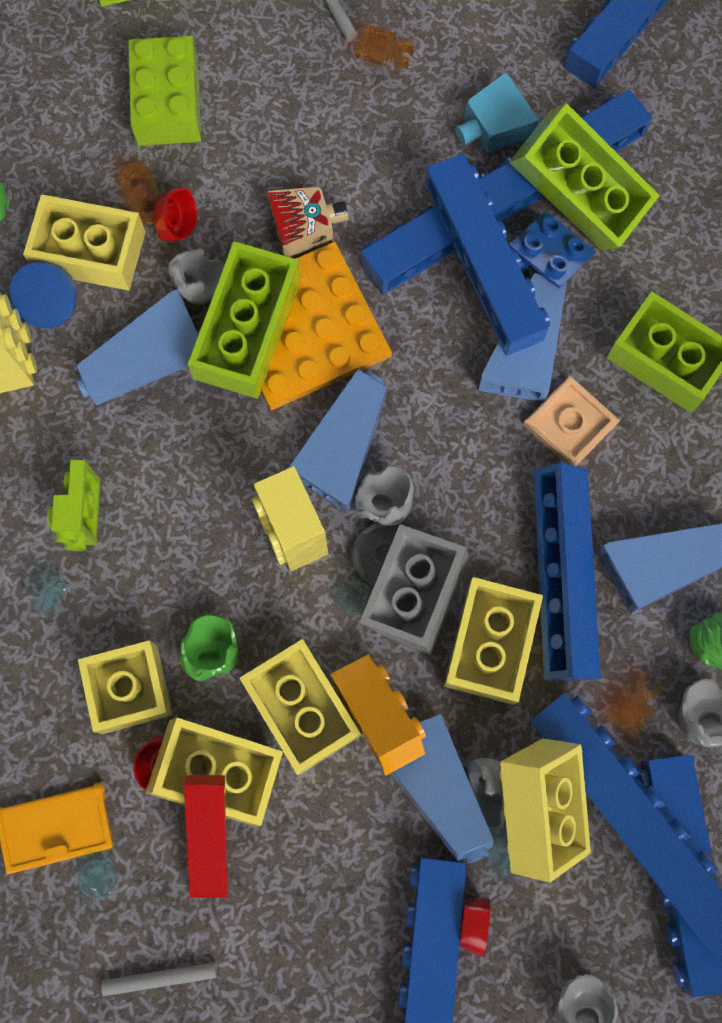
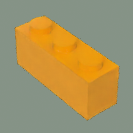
M368 654L330 674L337 695L385 776L425 755L422 739L426 737L424 729L416 717L412 719L408 717L405 712L408 710L406 701L399 690L392 692L389 687L391 683L390 677L382 664L376 666Z

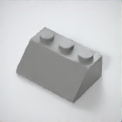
M400 524L359 623L401 645L432 656L470 560L467 548Z

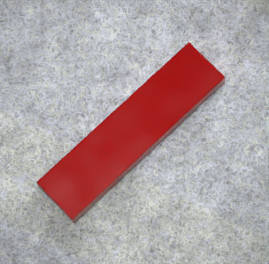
M185 775L184 796L190 898H227L228 860L225 775Z

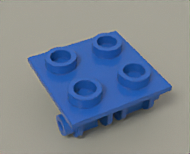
M547 211L509 244L510 249H515L520 257L521 270H526L531 265L559 289L596 253L594 249Z

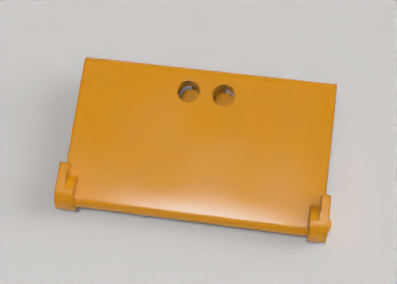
M103 782L5 808L0 807V843L7 875L113 848L104 801L106 800Z

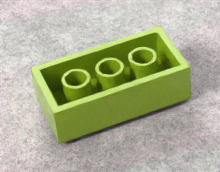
M567 103L550 110L509 162L602 251L620 248L660 196Z
M233 241L188 362V367L194 380L256 399L259 398L301 280L299 260Z

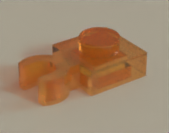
M366 24L356 48V58L384 67L389 59L397 67L408 69L409 58L401 54L413 55L415 44L408 40L395 42L396 33Z
M645 671L635 677L633 681L634 691L630 692L623 688L603 717V719L631 739L637 738L655 710L647 704V701L657 697L663 690V684L660 682L654 686L652 691H647L643 687V680L647 676Z

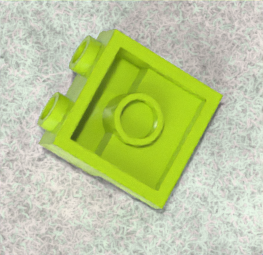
M70 460V471H66L64 475V489L68 495H54L53 506L48 507L47 523L51 531L56 534L55 541L64 543V549L84 551L86 550V545H97L100 478L85 460Z

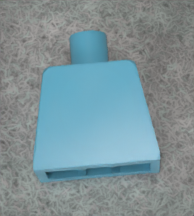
M505 73L468 100L464 116L466 122L457 126L455 131L462 145L478 139L486 152H492L526 141L536 129L539 120L508 73Z

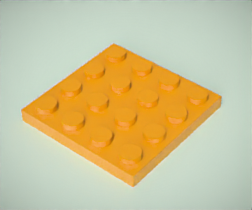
M336 242L296 258L300 264L301 280L261 390L271 411L355 374L358 369L360 371L392 357V351Z

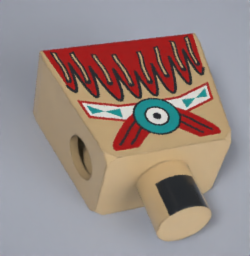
M319 187L268 191L270 208L283 256L294 259L332 243V224L349 220L345 201L326 205L322 189Z

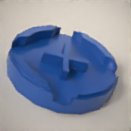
M40 260L26 264L15 273L10 285V297L14 308L18 310L20 317L33 326L51 329L62 325L75 313L77 307L76 298L78 297L77 287L72 276L58 264H51Z

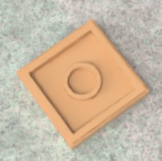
M569 376L524 421L523 425L566 464L577 466L620 420L576 380Z

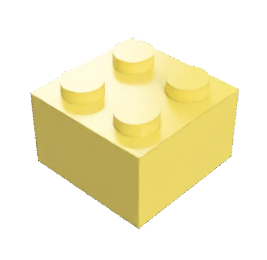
M150 640L78 659L93 732L105 734L173 715L158 646Z

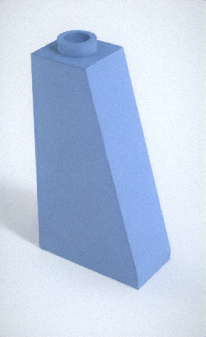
M534 273L531 278L535 289L534 298L539 308L543 307L546 310L550 320V326L545 339L540 343L507 356L500 342H498L482 373L478 391L538 402L546 400L550 390L567 282L559 289L542 274Z
M178 289L168 293L76 365L81 375L76 381L84 398L90 396L97 406L188 367L198 333Z
M359 369L289 466V468L295 466L306 488L345 513H348L351 508L384 406L387 389L384 386L383 380L371 372L365 374Z
M722 524L614 541L603 545L597 551V554L630 614L722 569Z
M441 714L420 722L426 734V737L422 739L425 755L390 774L455 859L460 861L466 858L468 863H472L489 855L488 849L493 848L494 840Z

